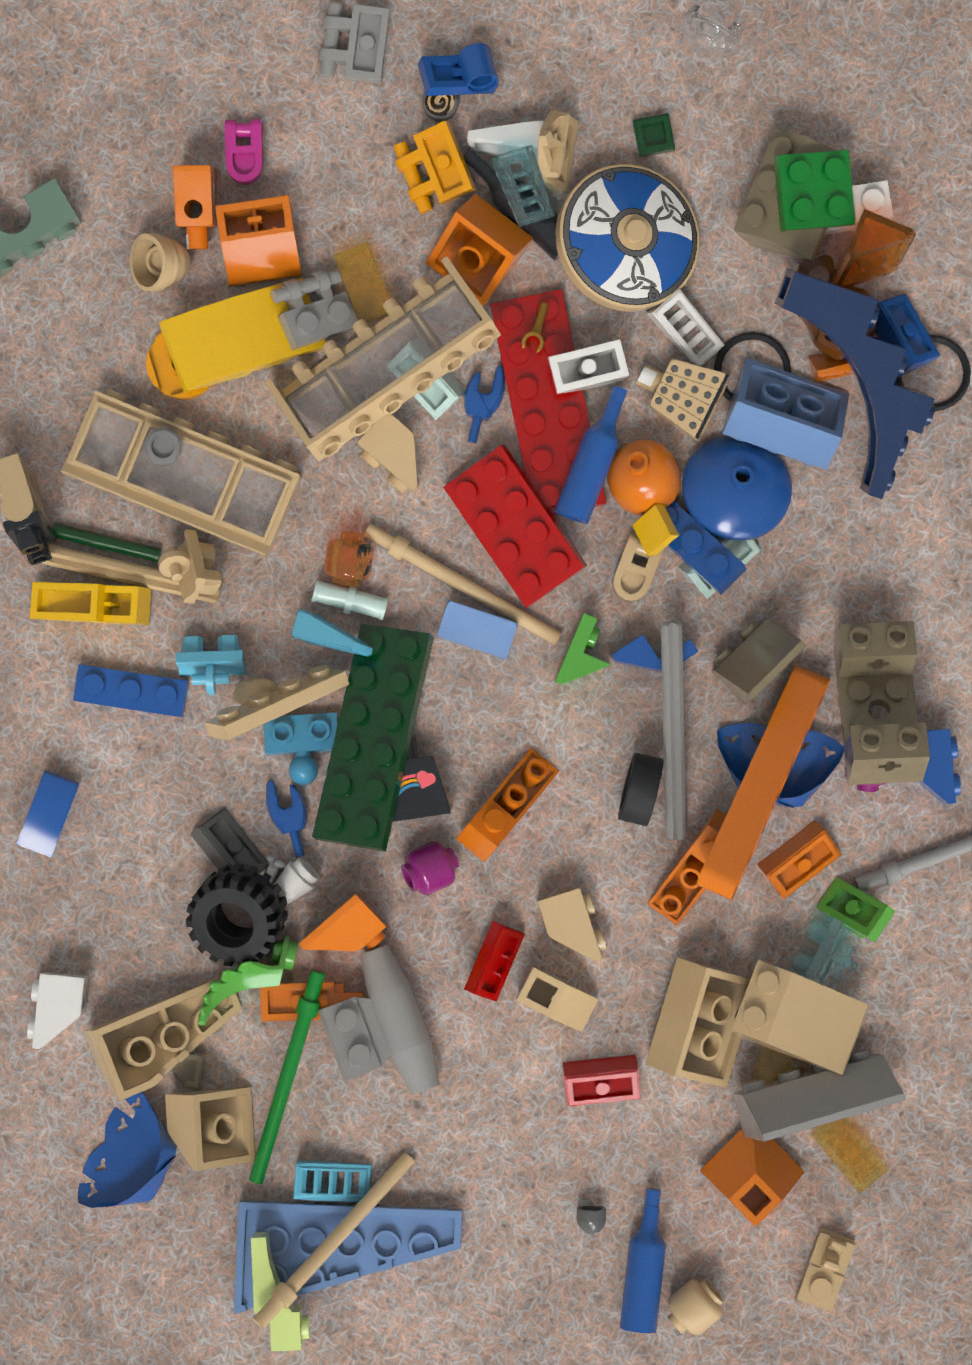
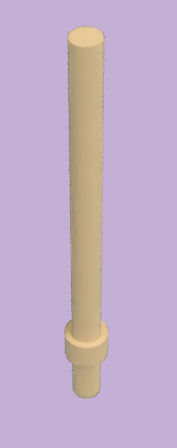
M372 523L368 526L364 536L388 549L387 554L399 561L402 558L509 620L518 623V625L553 645L557 643L562 632L410 546L411 542L400 535L394 537Z
M404 1152L285 1283L280 1282L270 1293L272 1298L253 1317V1321L259 1327L264 1329L283 1307L287 1309L296 1300V1293L415 1163L410 1155Z

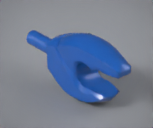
M498 366L496 369L492 390L489 393L483 394L478 389L481 377L480 371L472 376L466 386L464 408L466 415L473 418L467 441L469 443H477L482 420L488 421L502 402L505 390V376L502 366Z
M268 780L266 785V805L269 816L283 835L290 833L296 858L305 856L299 835V830L305 829L307 824L308 811L305 799L297 787L290 784L292 805L286 809L282 808L279 804L275 784L272 780Z

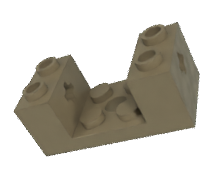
M914 621L839 624L834 646V660L848 785L923 782L930 759L926 722H918L912 675L918 655ZM872 706H882L888 711L889 715L884 719H875L869 714L868 709Z

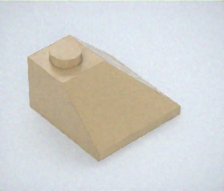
M251 1087L190 1090L165 1094L167 1132L193 1171L248 1163L255 1160Z

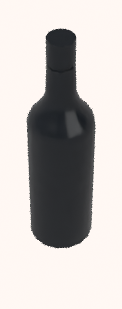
M471 148L463 158L487 183L494 205L513 223L533 237L532 241L551 259L556 261L559 258L555 236L558 213L518 176L498 172Z

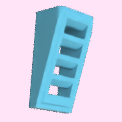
M303 609L298 610L291 634L294 636L293 638L309 644L367 657L372 655L373 648L368 646L367 643L320 615Z
M298 1159L296 1161L293 1199L359 1202L370 1190L372 1164ZM307 1170L314 1171L313 1190L306 1189ZM323 1171H330L328 1191H321ZM338 1172H345L343 1192H336ZM352 1172H360L358 1193H351Z

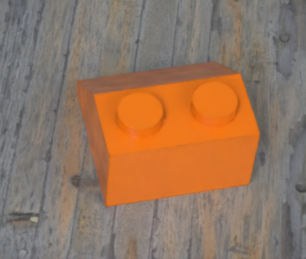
M474 194L455 212L427 259L426 264L444 277L449 273L441 260L447 256L484 307L519 262L533 237L477 194Z

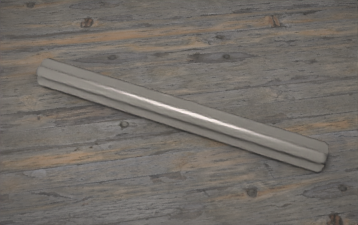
M667 621L661 624L665 832L669 840H682L687 836L682 625L677 621Z

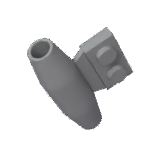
M385 945L361 954L360 958L368 998L352 997L318 1010L343 1081L380 1068L390 1057L412 1095L440 1085L430 1035L411 984L390 947Z

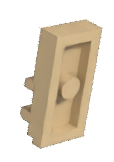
M820 1227L795 1298L832 1312L856 1240Z

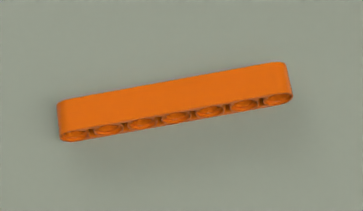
M795 665L697 880V886L730 900L733 899L825 696L830 678Z

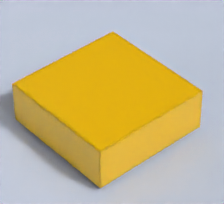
M655 504L632 525L647 556H656L679 536L663 504Z

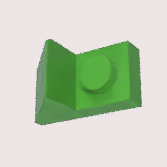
M585 613L583 614L555 680L556 684L562 686L611 665L583 653L586 647L593 650L601 630L594 627L597 618Z
M837 877L816 907L858 937H866L873 942H876L895 913L887 904Z

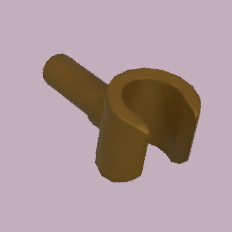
M540 303L531 332L525 334L522 339L523 349H525L526 340L530 336H536L540 340L537 353L543 349L544 340L541 334L549 304Z

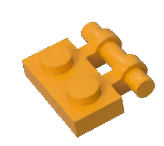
M442 121L413 135L418 148L413 152H410L406 141L393 146L397 156L396 166L399 173H403L410 189L407 191L411 203L416 204L420 215L433 210L429 200V196L433 193H436L439 203L444 205L476 190L448 121ZM421 163H424L430 180L424 183L417 170V166Z

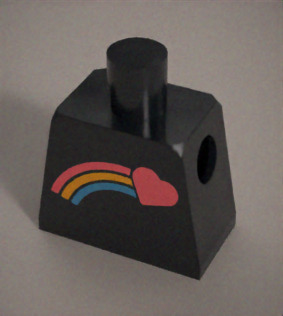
M415 736L411 738L393 822L451 813L434 757L418 758Z

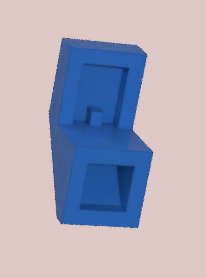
M641 635L610 656L614 663L662 673V660L657 657L644 635ZM691 639L683 644V662L698 652Z

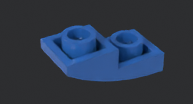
M45 770L16 845L51 857L77 792L79 782Z

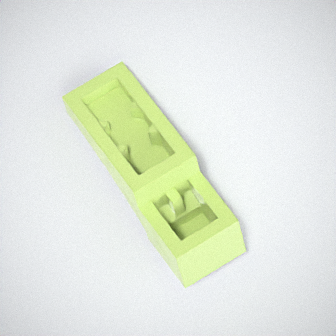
M254 1232L251 1237L254 1314H257L272 1298L270 1293L280 1283L272 1258L269 1232ZM292 1303L287 1309L283 1307L270 1321L271 1351L301 1350L304 1339H310L309 1316H302V1305L294 1306Z

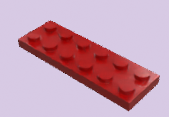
M562 289L490 304L493 322L501 334L497 338L524 472L553 516L558 515L554 512L583 434L590 428L583 390L557 394L548 357L575 351ZM541 302L549 304L541 334L544 340V347L537 353L540 345L538 337L530 336L527 338L525 349L522 347V339L525 334L531 332ZM603 487L595 507L606 505Z

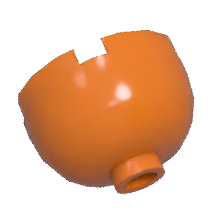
M638 439L624 444L616 451L607 474V482L613 499L622 509L635 515H643L642 512H647L655 504H663L666 508L674 502L681 489V472L676 457L665 445L654 440Z

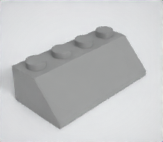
M869 1049L857 1050L851 1053L843 1076L812 1064L813 1070L801 1074L799 1069L784 1071L777 1074L779 1079L777 1081L766 1084L764 1079L749 1081L742 1084L744 1090L733 1093L744 1137L763 1142L906 1101L904 1093L883 1055L870 1054Z

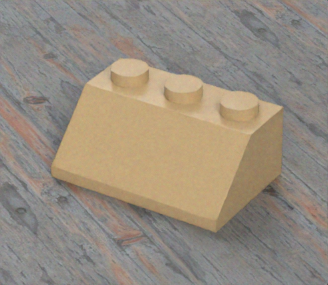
M677 957L645 1064L673 1076L727 1088L741 1038L731 1028L750 978Z

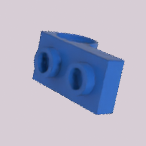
M483 43L468 45L460 50L458 55L422 56L418 63L426 96L493 94L498 87L499 80L490 48Z

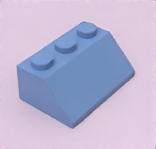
M746 357L727 410L722 434L733 437L737 441L762 447L772 453L782 454L799 460L806 465L827 470L843 436L849 393Z

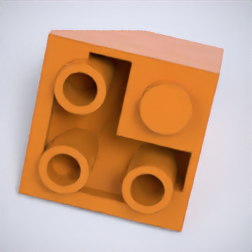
M742 1128L700 1169L702 1174L755 1227L786 1197L804 1174L800 1166L773 1139L763 1142L744 1137Z

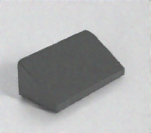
M225 807L197 827L191 834L218 870L226 865L232 869L235 864H243L245 870H248L251 865L258 867L257 873L260 874L269 866L268 861Z

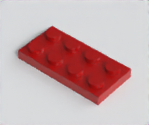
M504 444L497 447L443 487L525 608L530 607L587 566Z

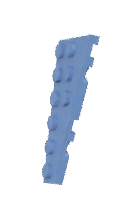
M240 1200L238 1206L234 1314L254 1308L251 1237L254 1232H269L270 1248L275 1269L280 1282L285 1283L355 1205ZM376 1205L300 1288L296 1295L307 1294L358 1279L364 1275L378 1271L382 1272L395 1266L461 1249L462 1209Z

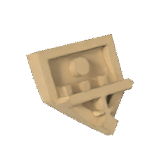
M551 110L542 125L538 142L539 181L542 185L554 192H568L579 121L571 117L569 113H563L560 110Z

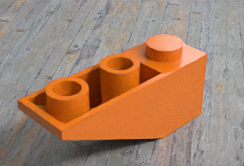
M531 748L456 839L485 862L559 773V770Z
M718 808L695 836L647 903L675 925L680 923L705 891L704 888L696 884L726 817V814Z

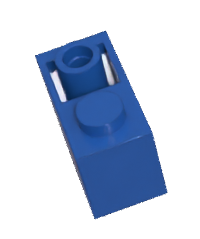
M950 729L927 731L930 759L923 782L918 783L941 803H956V796L961 794L960 776L958 773L953 772V759L958 757L957 739L955 736L951 737Z

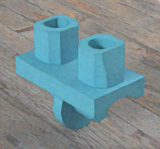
M222 635L218 637V651H204V639L202 637L185 636L181 652H176V665H178L179 676L192 677V685H206L207 695L216 694V684H230V675H246L243 650H240L236 635Z

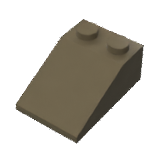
M768 619L764 620L760 625L754 620L739 635L744 641L734 651L728 646L713 661L718 667L712 673L744 704L753 700L807 645L801 639Z

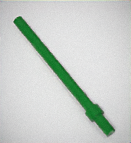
M311 969L304 996H299L295 1009L298 1016L249 1176V1181L256 1184H263L312 1018L317 1017L321 1004L318 998L326 973L320 970Z

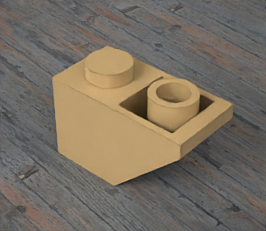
M392 414L385 415L375 422L357 442L358 447L362 450L358 456L374 470L380 465L388 472L390 476L386 480L400 493L403 494L408 490L414 495L418 491L414 433Z
M580 887L537 900L548 937L594 961L602 960L600 951L607 948L601 929L593 930L589 915L596 914L589 892L582 894Z
M532 965L516 996V1001L580 1032L583 1031L599 1000Z

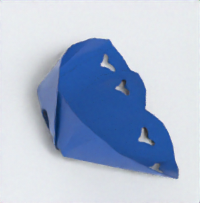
M741 723L728 725L717 731L718 748L738 789L758 747L752 735L762 738L767 728L766 725ZM809 730L803 744L806 742L811 744L804 751L800 749L775 805L790 808L803 806L840 763L844 753V746L825 734ZM735 735H739V738L735 740L733 745L729 740L725 739V736L732 738ZM823 747H827L829 751H835V754L826 757Z
M142 1092L125 1099L131 1106V1104L137 1103V1098H140L141 1108L133 1107L135 1110L133 1119L117 1107L110 1114L105 1127V1142L90 1154L82 1172L96 1182L94 1187L98 1192L87 1197L91 1192V1183H80L77 1198L79 1204L90 1208L150 1202L162 1186L165 1174L176 1157L177 1146ZM121 1118H124L128 1127L117 1132L118 1127L122 1124ZM105 1158L106 1170L96 1171L95 1169L101 1166V1160Z

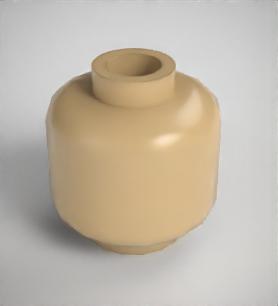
M690 1279L669 1297L668 1305L672 1313L668 1315V1319L680 1333H684L687 1330L693 1335H701L722 1317L721 1304L724 1303V1300L708 1280Z

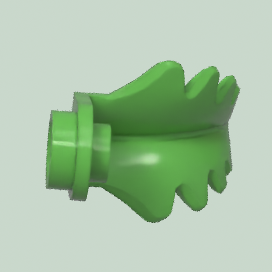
M284 935L282 942L276 941L274 943L271 962L277 963V965L270 966L258 962L245 961L236 970L225 969L222 972L221 979L219 981H212L210 983V990L203 996V1004L198 1015V1024L205 1026L214 1008L222 1000L239 991L280 986L283 970L293 969L298 941L289 940L290 936Z

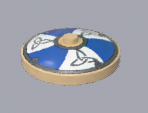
M632 164L611 165L587 175L565 198L556 222L557 252L569 279L589 299L613 310L635 312L660 305L668 300L678 289H682L691 277L697 263L700 245L699 229L689 202L670 180L642 166Z

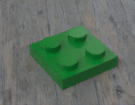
M849 150L786 154L774 157L780 232L855 225Z

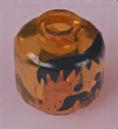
M341 531V537L331 538L327 542L324 560L325 573L331 576V582L360 586V581L368 579L371 575L374 547L369 542L363 541L362 533Z

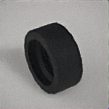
M640 753L633 754L618 813L619 820L648 826L660 786L663 759Z

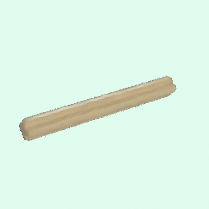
M48 544L52 559L42 562L53 567L182 596L179 581H173L172 577H166L160 573L159 569L53 544ZM220 585L215 595L199 593L197 600L217 603L221 595L222 586Z

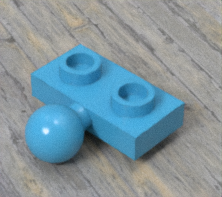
M337 712L280 716L265 723L264 742L266 756L295 754V759L289 766L291 779L299 785L312 783L318 775V766L310 757V753L332 751L338 726Z

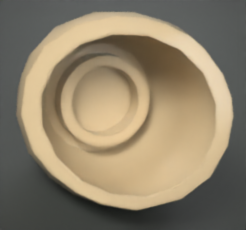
M154 232L140 234L131 247L129 257L132 277L136 285L144 291L160 292L165 288H169L178 283L190 269L191 259L186 248L165 235Z

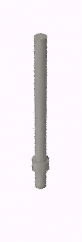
M972 836L900 862H896L894 859L880 864V869L855 877L856 887L863 891L885 882L887 885L902 881V876L971 852Z

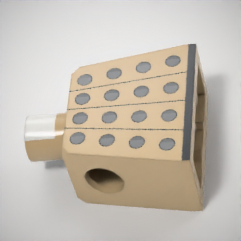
M672 359L665 373L645 365L638 378L637 385L655 393L649 405L651 410L700 443L730 382V377L719 371Z

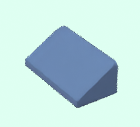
M448 600L437 637L507 659L518 623Z

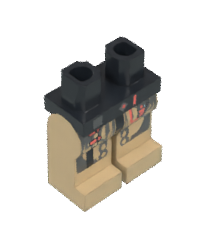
M18 453L1 458L0 497L3 499L1 511L8 520L3 522L5 532L23 555H27L31 565L52 559L48 542L56 539L52 528L48 524L34 475Z

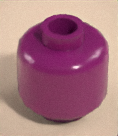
M430 841L406 854L405 864L401 865V871L406 884L412 892L418 891L420 894L428 896L453 884L455 869L459 867V863L454 851L450 847L445 849L439 842Z

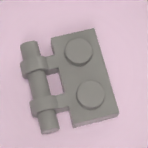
M329 3L327 16L323 17L322 29L325 31L323 48L319 49L318 62L321 63L320 76L323 78H334L335 65L341 64L346 65L345 80L381 84L390 8L353 4L352 18L342 17V4ZM342 32L350 33L348 50L338 49L339 34Z
M322 269L311 273L309 278L300 281L291 279L283 282L282 287L271 290V298L275 304L286 301L289 311L283 312L278 316V319L292 351L354 330L352 326L358 321V318L347 292L333 296L330 289L331 285L341 282V274L338 269L327 272ZM314 291L318 301L305 305L302 295Z

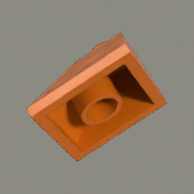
M358 892L304 938L299 945L303 950L359 951L366 946L370 951L386 937L382 930L388 925Z

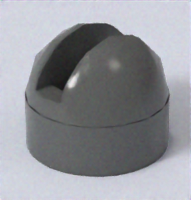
M577 1207V1223L584 1232L595 1234L603 1229L606 1222V1207Z

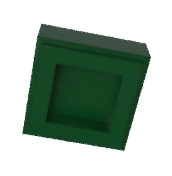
M669 113L634 119L632 121L639 158L675 151Z

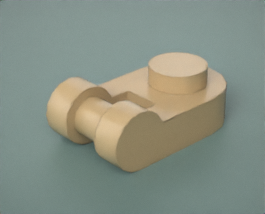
M630 533L613 579L614 592L619 598L624 601L634 602L639 601L646 595L664 549L656 556H647L638 536ZM634 554L648 558L645 568L631 563Z

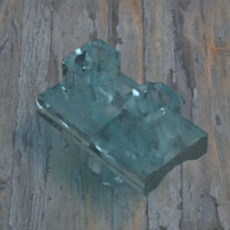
M814 918L806 936L821 945L815 956L799 949L791 963V967L805 978L824 985L828 975L839 980L844 969L855 972L858 964L850 959L855 947L845 942L850 930L844 927L845 924L839 920L833 919L832 923Z

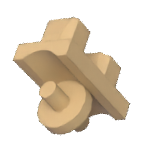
M186 529L183 544L178 548H167L166 553L158 560V567L162 575L172 577L173 581H179L183 602L194 604L199 593L215 595L222 583L220 571L205 569H210L215 561L214 544L199 542L197 531Z

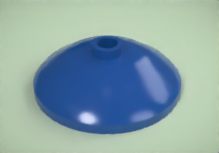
M721 436L706 442L691 456L683 473L682 494L691 516L708 532L724 539L744 541L767 534L781 522L791 502L792 484L788 469L778 454L747 442L737 441L730 436ZM742 474L746 476L748 481L740 482L737 480L736 475Z

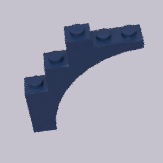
M787 268L774 304L805 318L823 331L842 352L854 372L865 401L869 428L867 463L860 489L870 496L883 499L885 491H889L894 483L896 472L893 469L898 456L901 457L907 448V431L911 430L922 434L924 426H928L933 419L935 412L934 398L926 393L895 383L896 378H900L906 368L907 357L905 353L907 349L866 334L868 328L872 329L879 315V307H876L878 299Z

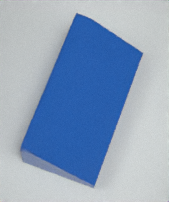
M906 293L877 303L876 307H879V315L875 334L879 339L907 349L905 353L907 364L902 375L908 374L940 356Z

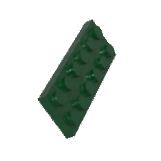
M361 623L358 639L367 643L368 646L373 648L372 655L368 657L358 654L353 656L348 678L349 685L346 686L312 837L319 841L386 852L434 637L430 633Z

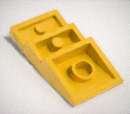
M282 283L234 296L159 322L184 392L245 377L253 371L286 363L291 358L323 350L322 346L326 343V340L292 351L278 319V316L283 312L289 311L286 301L275 304L270 294L271 290L282 287ZM308 293L302 295L305 305L312 303Z

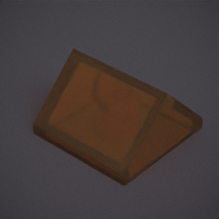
M864 209L845 245L831 283L848 288L897 271L916 236L914 230Z

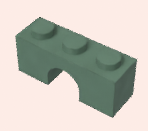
M55 178L23 196L31 212L30 222L23 231L11 234L0 229V277L9 273L14 268L12 263L25 256L28 260L41 254L45 250L44 245L57 238L58 241L69 238L76 233L77 229L75 226L82 223Z

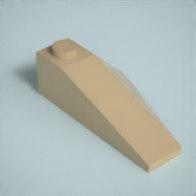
M221 976L84 1030L95 1062L118 1101L154 1087L171 1069L190 1055L189 1053L207 1037L213 1035L242 1009L235 993L222 1000L214 1008L205 1026L198 1024V1015L203 1004V996L210 990V983L212 981H219Z

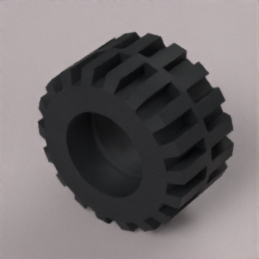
M235 864L232 869L228 865L221 867L217 873L214 871L208 876L192 897V901L188 904L186 912L189 913V916L186 918V927L193 928L189 936L192 941L197 940L199 942L197 949L202 954L205 951L211 954L209 959L215 963L218 959L224 960L223 966L232 967L234 962H237L238 966L245 961L257 962L264 954L266 955L285 928L284 923L288 919V911L283 910L287 905L286 896H279L282 890L278 883L273 885L269 881L272 876L267 872L263 876L258 874V867L251 865L248 870L244 869L243 864ZM221 903H235L243 907L251 916L253 927L243 928L231 923L224 915Z

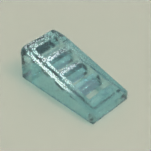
M532 145L499 154L491 159L497 178L519 227L555 216ZM520 162L523 169L512 172L510 165ZM523 176L527 177V183L516 185L515 179ZM532 189L535 196L521 199L520 192ZM534 203L539 204L540 210L525 213V206Z

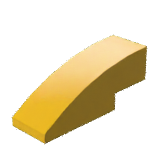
M32 582L30 619L149 626L151 589L140 586Z

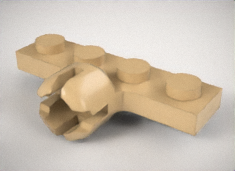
M320 665L308 670L309 675L301 679H288L278 685L273 680L254 676L249 677L247 681H241L234 690L233 703L241 704V706L223 708L216 713L217 717L204 722L208 736L230 740L349 685L346 671L332 669L329 665Z

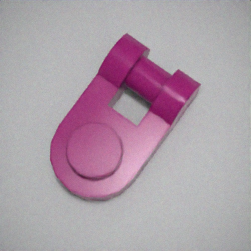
M262 118L250 119V123H237L236 119L225 120L226 168L231 179L238 184H253L262 175ZM251 137V145L237 146V138Z

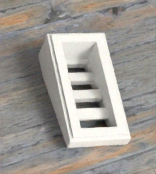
M529 121L469 130L467 136L468 150L472 148L477 153L538 159L539 134L544 121Z
M680 289L668 300L646 312L656 326L691 364L702 366L725 346ZM674 304H677L680 309L667 319L663 314ZM687 315L690 320L676 331L673 325ZM697 326L700 331L686 343L683 337ZM707 337L710 343L695 354L692 348Z

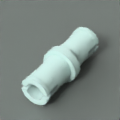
M317 579L311 602L344 609L343 613L350 615L352 611L383 620L388 597L384 598L356 590L357 586L350 585L347 588Z

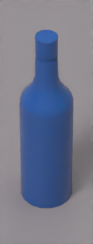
M613 386L601 418L584 432L555 507V513L582 524L589 523L618 448L619 441L616 434V421L627 394L626 389Z
M646 1188L642 1223L639 1230L629 1241L620 1328L631 1332L656 1333L666 1250L665 1242L658 1229L661 1190Z

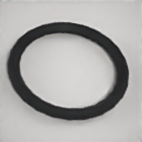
M756 332L742 333L724 344L725 346L719 350L714 364V370L721 372L723 359L730 348L745 340H759L769 344L777 351L783 362L784 371L791 373L790 360L782 345L774 338ZM726 388L723 396L731 401L733 394Z
M929 335L933 343H940L952 349L959 357L963 368V380L959 390L949 400L933 404L936 412L952 407L961 400L970 383L971 369L965 352L958 344L940 335ZM897 377L895 383L904 386L902 377Z

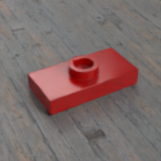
M492 921L464 990L497 1002L525 933Z

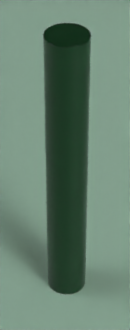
M54 523L52 528L55 538L153 562H158L162 553V548L59 523Z

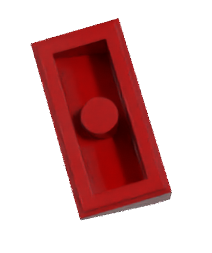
M636 1055L562 1063L567 1107L641 1099Z

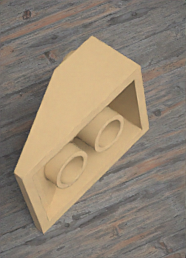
M758 960L731 1030L740 1038L843 1076L869 1005L798 974Z

